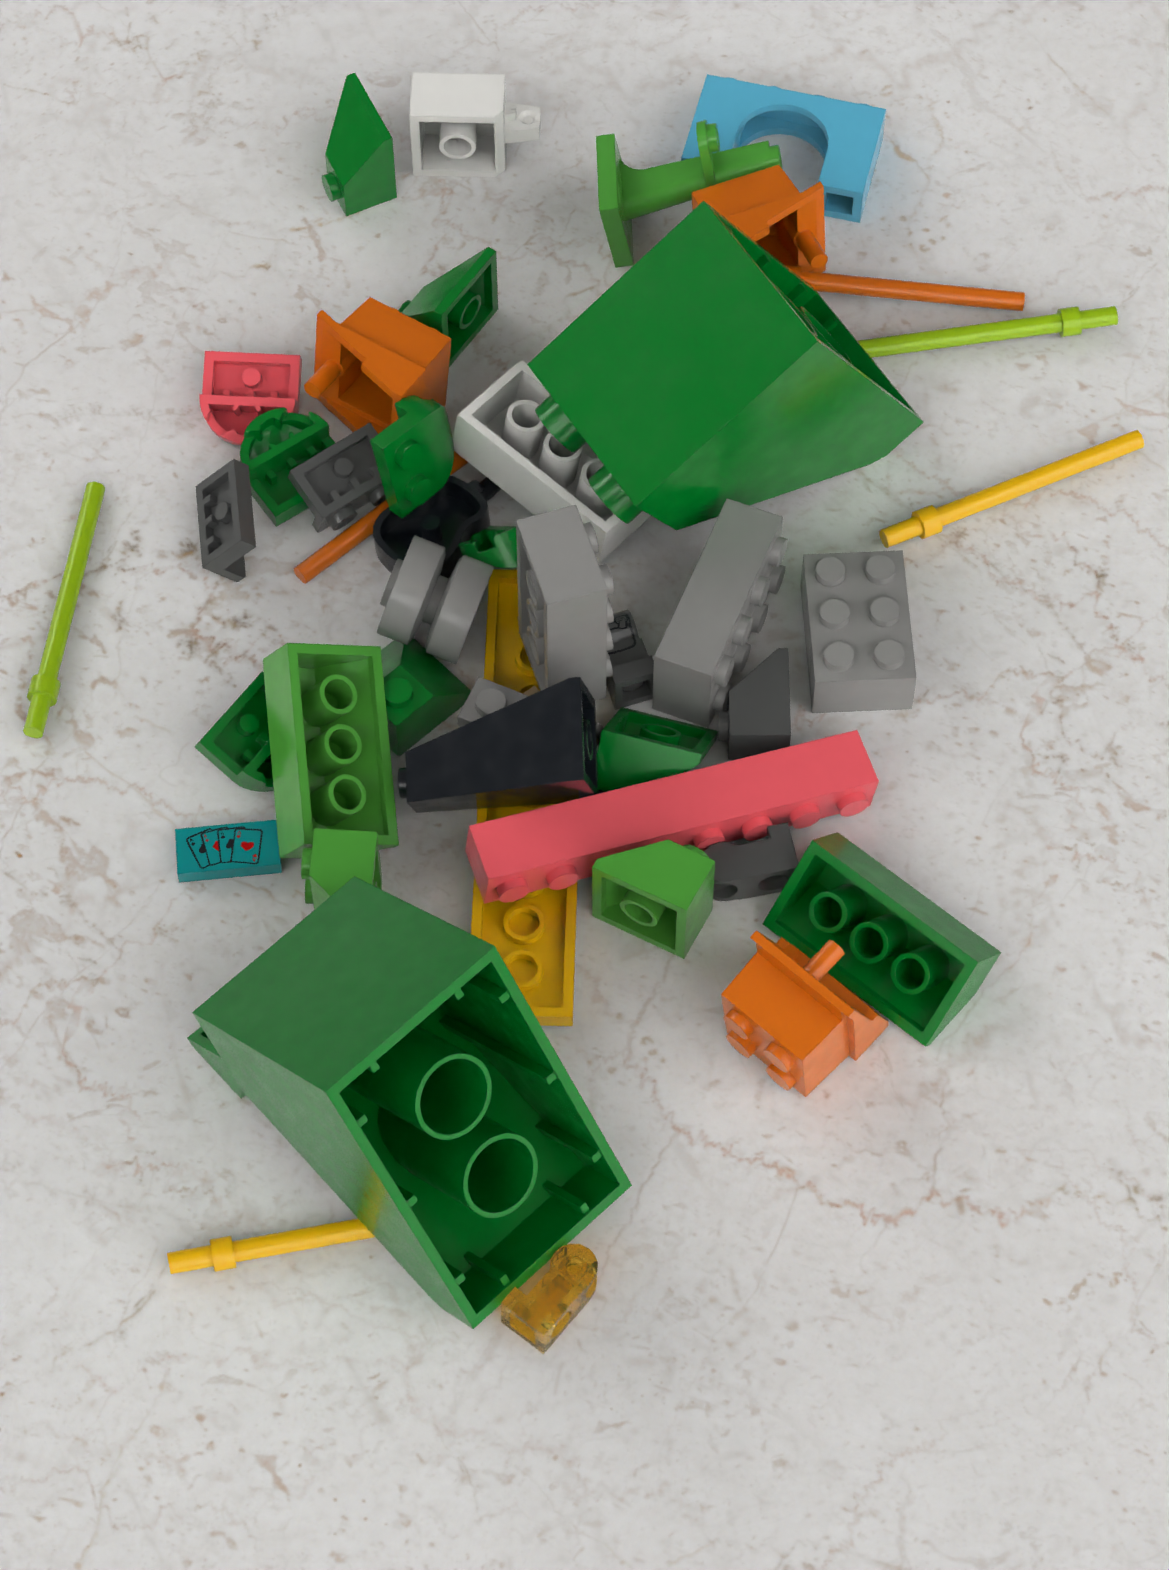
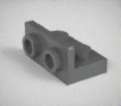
M368 423L289 472L288 479L315 516L312 525L317 533L329 526L336 531L350 523L358 515L356 510L369 502L373 506H377L386 500L370 442L378 433L371 423Z
M233 459L195 487L202 568L239 582L246 577L244 555L256 547L249 465Z

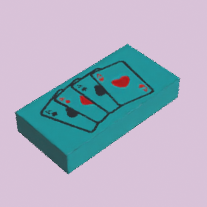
M276 820L175 829L179 883L282 873Z

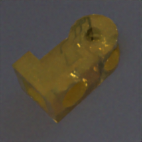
M568 1244L559 1248L551 1258L550 1270L528 1295L514 1287L501 1302V1322L542 1354H545L596 1291L598 1262L594 1253L581 1244Z

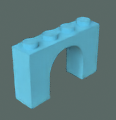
M707 74L681 160L700 156L696 123L707 120V124H717L720 151L746 146L753 140L767 135L784 134L801 138L814 146L824 160L818 181L824 186V216L860 223L883 141L886 109Z

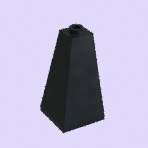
M581 677L568 678L406 751V767L399 768L398 789L401 799L406 798L407 804L416 813L559 804L599 794L595 699Z

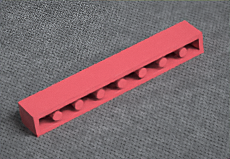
M857 730L470 825L465 852L484 904L497 900L505 903L514 902L523 898L529 892L548 887L552 890H561L570 887L580 879L592 877V866L598 858L669 839L682 846L692 845L705 851L710 845L718 842H730L742 838L748 841L761 839L767 836V827L788 822L789 826L801 829L815 824L821 818L837 814L844 817L856 815L871 805L879 780Z

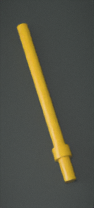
M1134 430L940 507L926 506L912 512L911 518L881 529L879 531L881 542L884 547L889 548L917 536L921 539L942 532L943 526L1139 450L1144 447V439L1138 430Z
M356 1218L232 1241L231 1236L210 1239V1245L168 1252L167 1256L170 1274L214 1267L215 1272L237 1268L236 1262L374 1238L375 1236Z

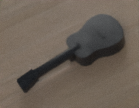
M450 475L446 484L437 493L404 518H400L389 510L388 507L378 516L373 526L375 549L380 562L392 573L397 559L404 561L409 546L416 535L445 547L446 556L440 575L449 578L458 560L463 556L458 544L471 540L473 534L490 526L487 501L499 492L501 488L487 477L480 483L477 480L466 483Z

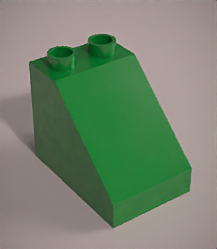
M705 201L701 202L527 364L550 394L535 409L538 418L548 431L572 453H576L586 443L590 446L604 466L588 479L589 484L601 501L626 524L633 521L642 511L676 531L718 517L727 498L750 506L870 465L887 456L924 423L819 293Z
M355 876L192 1012L246 1096L428 1296L443 1310L472 1329L478 1326L553 1258L558 1250L560 1251L561 1248L565 1247L632 1186L496 947Z

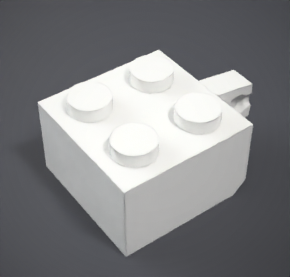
M412 72L409 121L413 176L497 177L505 171L506 143L539 140L541 129L540 107L506 102L505 74Z

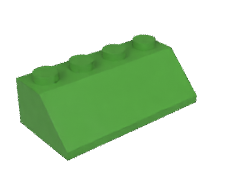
M286 643L263 659L279 858H302L303 848H312L314 828L377 831L379 850L398 846L399 840L381 646Z

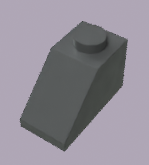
M778 648L736 684L729 691L727 711H718V741H728V761L790 746L791 721L788 648Z

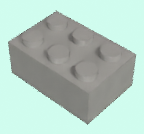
M903 550L803 554L800 588L812 713L912 709L916 685V669Z

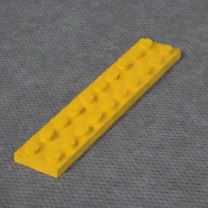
M493 569L488 584L484 679L523 694L533 686L539 691L540 689L519 634L517 570ZM555 804L477 809L476 824ZM474 877L471 934L496 947L540 1026H573L578 881L570 887L561 890H552L548 887L529 892L526 896L514 902L505 903L497 900L484 904Z

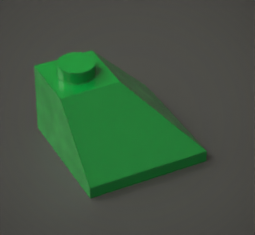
M356 73L346 76L325 153L327 174L322 175V183L331 202L337 200L346 216L397 198L393 138Z
M487 247L424 286L412 301H405L398 310L452 338L449 367L498 310L496 251Z
M414 638L408 645L393 640L381 650L390 749L398 757L460 709L471 692L465 684L433 655L426 653V649Z
M621 707L602 729L597 752L598 790L607 792L687 772L701 763L716 742L718 731Z

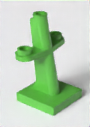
M707 120L696 123L699 157L647 169H633L623 163L615 134L596 136L599 212L615 268L634 265L632 219L691 201V192L775 165H780L782 168L779 145L770 146L769 141H763L720 151L717 124H707Z

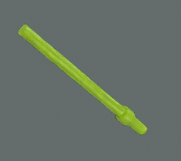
M1078 306L1060 308L1057 310V314L857 341L869 356L874 358L1059 333L1061 337L1081 335L1082 329L1117 325L1118 313L1115 306L1081 311Z
M88 482L86 484L38 674L32 676L27 693L30 706L23 732L31 738H41L43 736L49 709L56 704L61 683L57 678L105 493L104 485L98 482Z

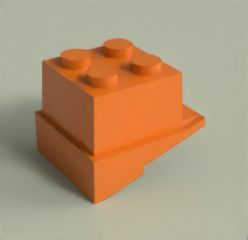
M775 165L691 192L692 211L701 202L705 201L781 263L801 266V271L822 273L826 270L828 257L825 254L824 186L821 182L800 193L780 165Z
M371 297L341 324L335 322L326 312L321 310L317 314L314 374L304 384V389L308 395L318 399L352 432L371 423L379 434L398 420L395 403L403 398L415 395L423 400L433 399L445 407L452 338Z
M755 931L750 938L756 942V954L721 994L724 1011L723 1019L726 1025V1032L728 1033L726 1038L743 1056L749 1058L754 1054L768 1066L766 1068L767 1074L780 1087L787 1091L794 1087L803 1096L807 1097L848 1056L856 1061L889 1026V1022L828 973L845 954L837 943L828 940L810 959L783 937L775 943L762 933Z

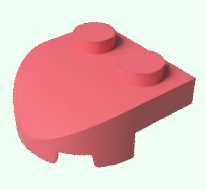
M205 351L202 394H199L202 414L212 431L226 442L242 445L245 429L259 415L272 409L283 407L287 409L288 413L298 414L302 371L301 356Z

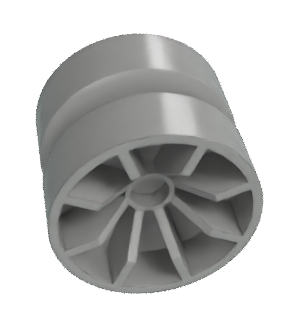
M415 535L404 561L397 559L380 602V605L384 606L385 609L377 629V634L408 645L413 640L423 621L431 625L426 640V653L457 664L494 566L463 555L458 560L450 577H444L440 574L446 556L445 547Z

